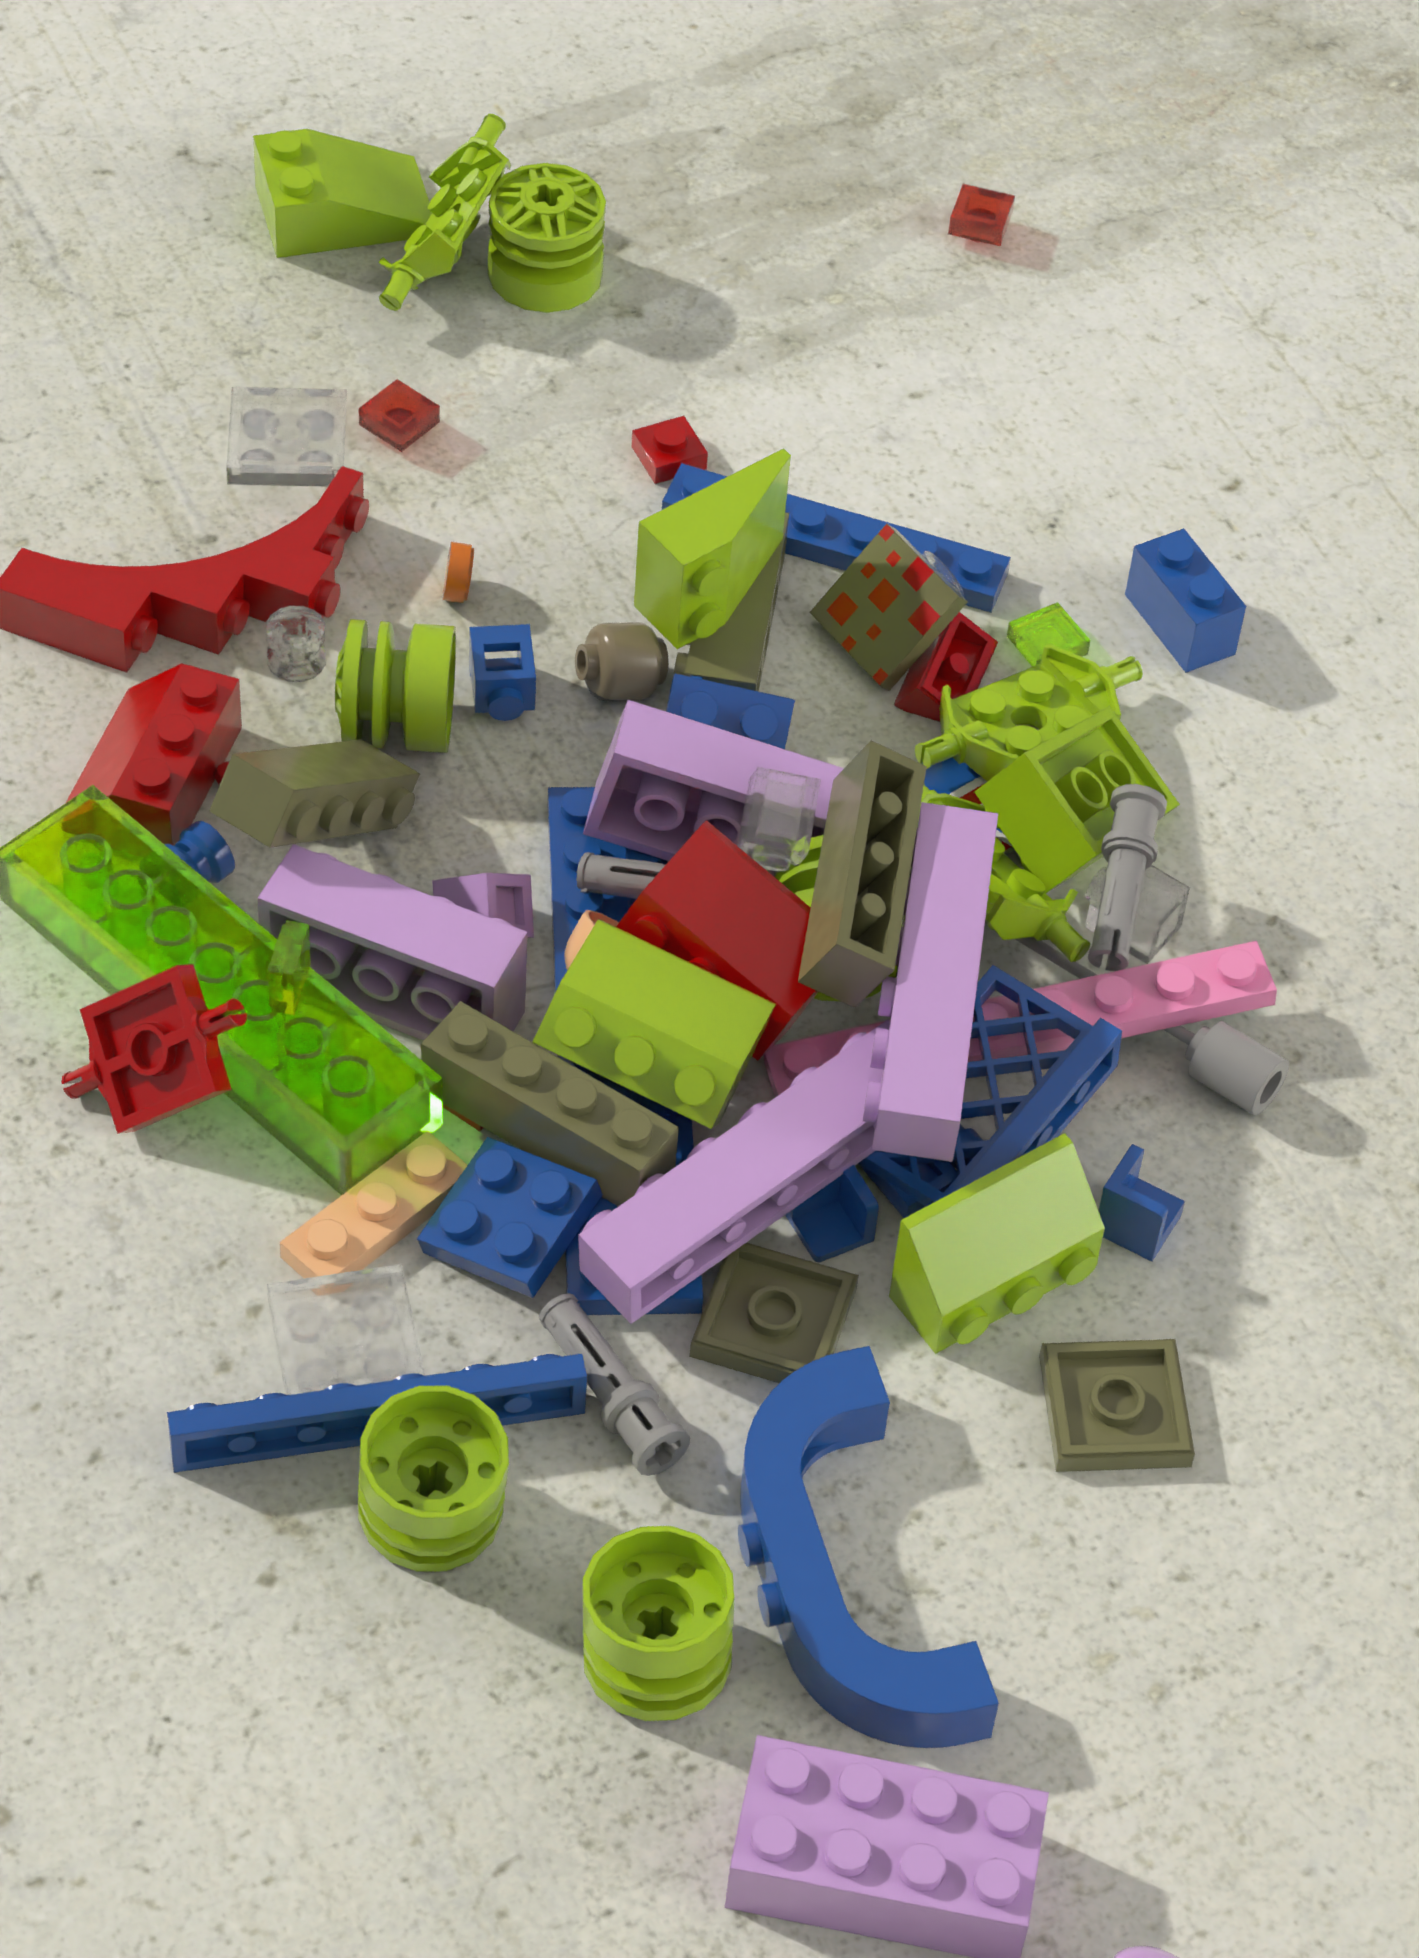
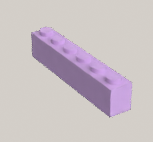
M921 802L903 913L904 923L903 927H901L895 966H897L896 978L887 977L882 981L878 1008L879 1016L890 1017L889 1030L876 1028L870 1068L883 1069L881 1082L868 1081L863 1121L876 1123L872 1150L953 1162L961 1120L998 813Z
M886 1020L876 1028L889 1030L890 1021ZM876 1028L869 1033L860 1032L854 1035L844 1044L839 1054L819 1068L809 1067L793 1080L787 1090L768 1103L759 1102L753 1105L744 1113L737 1125L716 1139L710 1137L695 1146L687 1159L665 1175L658 1173L651 1176L638 1188L632 1198L613 1211L604 1210L589 1220L583 1231L578 1234L580 1271L630 1324L841 1176L844 1170L852 1165L855 1166L876 1151L872 1150L876 1123L863 1121L868 1081L881 1082L883 1069L870 1068Z

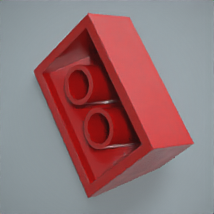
M181 663L128 688L58 815L57 827L148 853L153 852L163 844L175 845L179 841L180 833L193 823L215 781L214 772L216 767L226 760L242 729L239 679Z
M707 820L646 886L616 926L627 933L775 1003L776 1006L752 1055L757 1061L787 1033L819 992L798 982L811 907Z

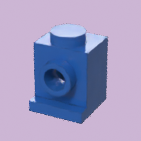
M530 624L469 627V673L472 682L475 713H489L494 719L509 721L518 718L524 711L535 710L536 672ZM517 651L516 658L485 659L484 653Z

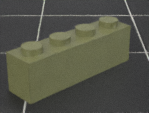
M785 512L783 540L726 624L709 637L699 638L687 644L690 646L689 653L678 652L674 674L689 677L691 675L703 677V680L759 692L785 558L789 513Z
M362 739L232 754L209 812L269 848L395 829L407 818L413 808L415 795L412 792L420 773Z
M872 740L833 780L798 978L799 983L854 1008L895 969L927 767Z
M461 1001L421 1043L422 1092L523 1151L597 1179L603 1193L602 1198L618 1207L632 1198L638 1188L648 1178L658 1173L665 1175L676 1167L678 1126Z

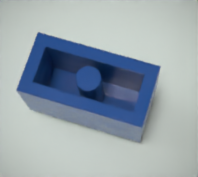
M1183 528L1135 545L1125 596L1185 673L1236 655L1246 605L1188 532Z

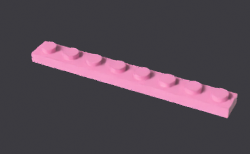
M1257 941L1033 989L1092 1026L1101 1017L1122 1030L1121 1038L1275 1005L1277 993L1276 986ZM1004 995L989 998L982 1005L984 1021L1020 1017L1018 1004ZM883 1022L774 1045L764 1054V1064L774 1096L777 1097L787 1090L793 1080L809 1067L819 1068L839 1054L844 1044L854 1035L860 1032L869 1033ZM1059 1029L1033 1031L1038 1054L1065 1051L1075 1040ZM1023 1033L988 1037L992 1059L1028 1055ZM978 1038L970 1039L968 1062L981 1061Z

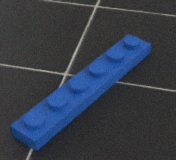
M681 463L662 500L661 510L728 476ZM787 494L785 512L789 513L785 554L846 571L887 523L896 528L968 601L966 606L992 613L1007 578L1011 557Z
M545 1354L537 1356L530 1361L505 1365L474 1364L455 1372L427 1376L410 1373L401 1375L391 1381L363 1385L339 1383L320 1391L292 1395L269 1393L255 1400L221 1405L214 1403L194 1404L185 1410L167 1412L173 1471L177 1473L360 1446V1438L371 1414L391 1396L417 1386H450L473 1394L497 1414L502 1426L585 1414L587 1373L583 1355L559 1356L556 1354Z

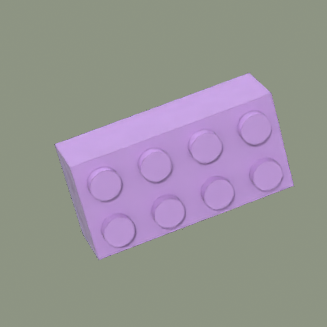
M627 700L596 781L583 834L670 861L694 832L707 820L758 864L767 868L770 874L774 876L775 866L785 850L801 840L824 835L833 780L844 768Z
M295 844L291 846L258 896L261 977L264 980L423 1041L460 1001L514 1031L525 1013L527 931L516 928L503 919L484 916L455 905L444 897L425 894L401 885L388 876L369 873L340 862L329 854L316 853Z
M757 1735L730 1864L725 1908L973 1958H1020L1029 1926L1049 1792Z

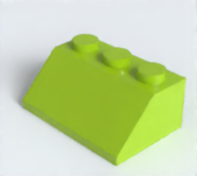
M598 919L562 978L533 1039V1043L712 1129L721 1122L776 1004Z
M1064 1133L901 1220L889 1297L935 1354L956 1342L959 1344L972 1342L987 1329L989 1324L1011 1312L1018 1315L1028 1311L1039 1302L1044 1294L1064 1283L1067 1285L1077 1284L1088 1277L1096 1268L1105 1227L1071 1139Z

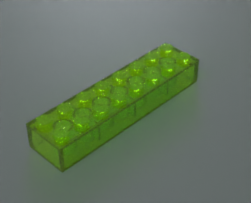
M94 785L0 847L1 901L110 995L176 965L193 964L205 1004L209 1010L226 1003L232 998L242 1003L245 1010L235 1014H247L246 1023L217 1036L220 1053L232 1090L224 1094L340 1195H343L426 1131L432 1134L443 1125V1078Z

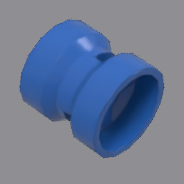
M196 821L180 833L179 841L175 845L163 844L148 854L146 867L152 881L162 895L171 903L183 907L200 896L203 884L208 882L219 883L233 873L235 860L231 849L220 833L210 824L204 821Z

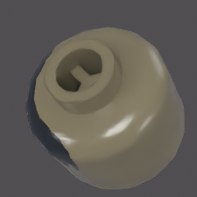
M641 622L598 624L590 630L585 644H580L575 653L577 677L580 680H585L590 693L601 701H640L649 698L657 686L664 683L668 673V651L664 640L657 637L651 627Z

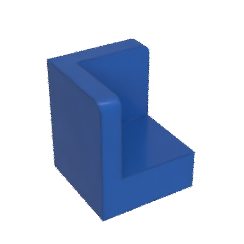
M1131 1144L1103 1187L1098 1211L1105 1227L1103 1238L1152 1262L1179 1221L1185 1201L1138 1178L1144 1149Z
M852 1165L844 1170L841 1176L785 1216L812 1259L819 1263L873 1242L879 1205L856 1167Z

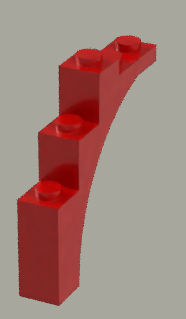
M341 466L317 504L296 520L272 534L245 546L201 559L155 566H109L59 559L22 547L0 577V629L126 673L141 652L147 653L151 649L157 634L219 655L233 634L239 635L243 631L248 616L310 637L323 617L329 618L337 607L341 588L338 583H335V569L341 560L345 542L352 532L358 533L361 531L368 516L369 500L364 498L363 472Z

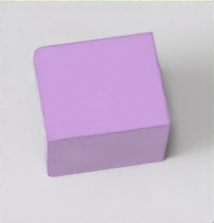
M481 873L432 880L433 896L444 897L455 905L490 918L503 919L514 927L527 931V938H534L531 875Z

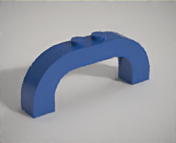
M870 1346L838 1352L812 1361L782 1380L766 1397L753 1418L745 1445L740 1488V1507L743 1525L738 1526V1540L746 1566H757L763 1584L759 1585L757 1589L763 1621L768 1628L777 1626L791 1668L809 1695L830 1715L853 1730L886 1743L915 1748H944L989 1739L992 1736L999 1702L977 1641L926 1652L894 1649L879 1643L867 1635L854 1622L846 1608L802 1478L817 1460L830 1452L883 1440L890 1401Z

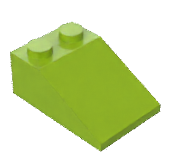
M311 129L284 130L253 136L255 187L277 258L408 240L420 226L426 224L432 214L428 210L430 202L414 156Z
M784 448L639 521L634 607L677 650L699 638L709 637L726 624L783 540L791 455Z
M1110 706L1023 753L974 792L984 805L985 812L998 813L997 828L1003 832L1020 856L1023 868L1037 876L1046 887L1045 893L1061 885L1104 857L1101 847L1103 837L1108 832H1111L1115 812L1112 810L1110 802L1112 792L1117 787L1126 784H1138L1159 791L1167 801L1165 815L1180 805Z

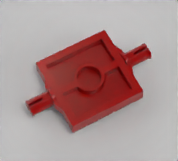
M186 964L171 967L80 1009L89 1039L90 1062L81 1068L63 1074L61 1083L73 1084L63 1088V1090L70 1098L77 1099L83 1094L98 1088L108 1102L117 1134L135 1132L230 1091L232 1088L220 1053L217 1036L230 1029L244 1025L247 1020V1014L235 1013L245 1010L239 1000L232 998L226 1003L209 1010L205 1004L194 965Z

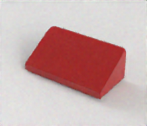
M959 612L909 668L894 706L905 712L940 722L939 709L943 686L949 685L951 687V699L977 690L998 641Z

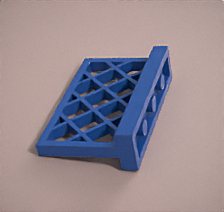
M992 965L977 982L973 1014L975 1022L972 1023L971 1039L978 1038L982 1060L968 1062L966 1079L986 1076L990 1099L963 1102L961 1119L993 1115L996 1132L989 1140L961 1143L958 1131L953 1157L958 1177L944 1193L922 1180L918 1164L942 1162L943 1160L879 1152L876 1150L860 1161L859 1164L915 1198L924 1206L942 1199L1058 1137L1118 1066L1122 1030L1101 1017L1092 1026ZM994 991H997L1018 1004L1020 1017L984 1021L982 1005ZM1059 1029L1075 1040L1065 1051L1038 1054L1033 1031ZM1015 1033L1024 1034L1028 1055L992 1059L988 1037ZM1043 1069H1049V1070L1045 1073V1075L1042 1077V1072H1041V1070H1043ZM1031 1071L1034 1088L1028 1095L999 1097L995 1075ZM1011 1113L1004 1122L1003 1114ZM973 1158L966 1166L964 1159ZM902 1166H909L910 1171H908Z

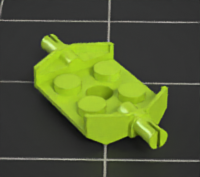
M491 113L485 116L475 136L461 145L429 175V178L441 189L434 195L428 205V210L432 212L428 221L409 237L404 246L406 253L402 259L391 264L382 257L378 262L392 274L390 281L379 296V301L386 308L397 311L402 307V303L410 289H419L418 284L432 277L451 272L453 264L459 261L463 242L473 232L480 220L481 214L478 211L487 196L491 195L492 187L504 175L505 168L509 170L511 168L509 159L494 147L501 133L506 128V123L501 117Z
M1046 644L1043 648L1040 664L965 695L951 699V687L949 685L943 686L939 709L941 736L917 744L915 746L916 759L918 763H923V765L927 766L926 769H928L932 765L953 757L959 764L965 762L983 779L989 781L1023 753L1108 706L1113 709L1120 719L1121 711L1115 689L1141 680L1143 676L1141 664L1138 660L1135 661L1134 656H1129L1108 667H1099L1094 661L1054 645ZM1018 724H1029V725H1032V726L1037 727L1039 730H1036L1035 728L1030 727V726L1018 725Z
M925 785L923 786L921 802L985 811L983 805L946 793L938 794L935 790H929ZM995 837L985 917L986 925L990 929L995 930L1002 940L1034 937L1037 941L1050 940L1070 962L1080 960L1088 952L1090 942L1084 939L1067 922V917L1065 916L1078 892L1075 889H1070L1064 899H1051L1044 892L1046 889L1044 883L1031 872L1020 869L1004 853V845Z

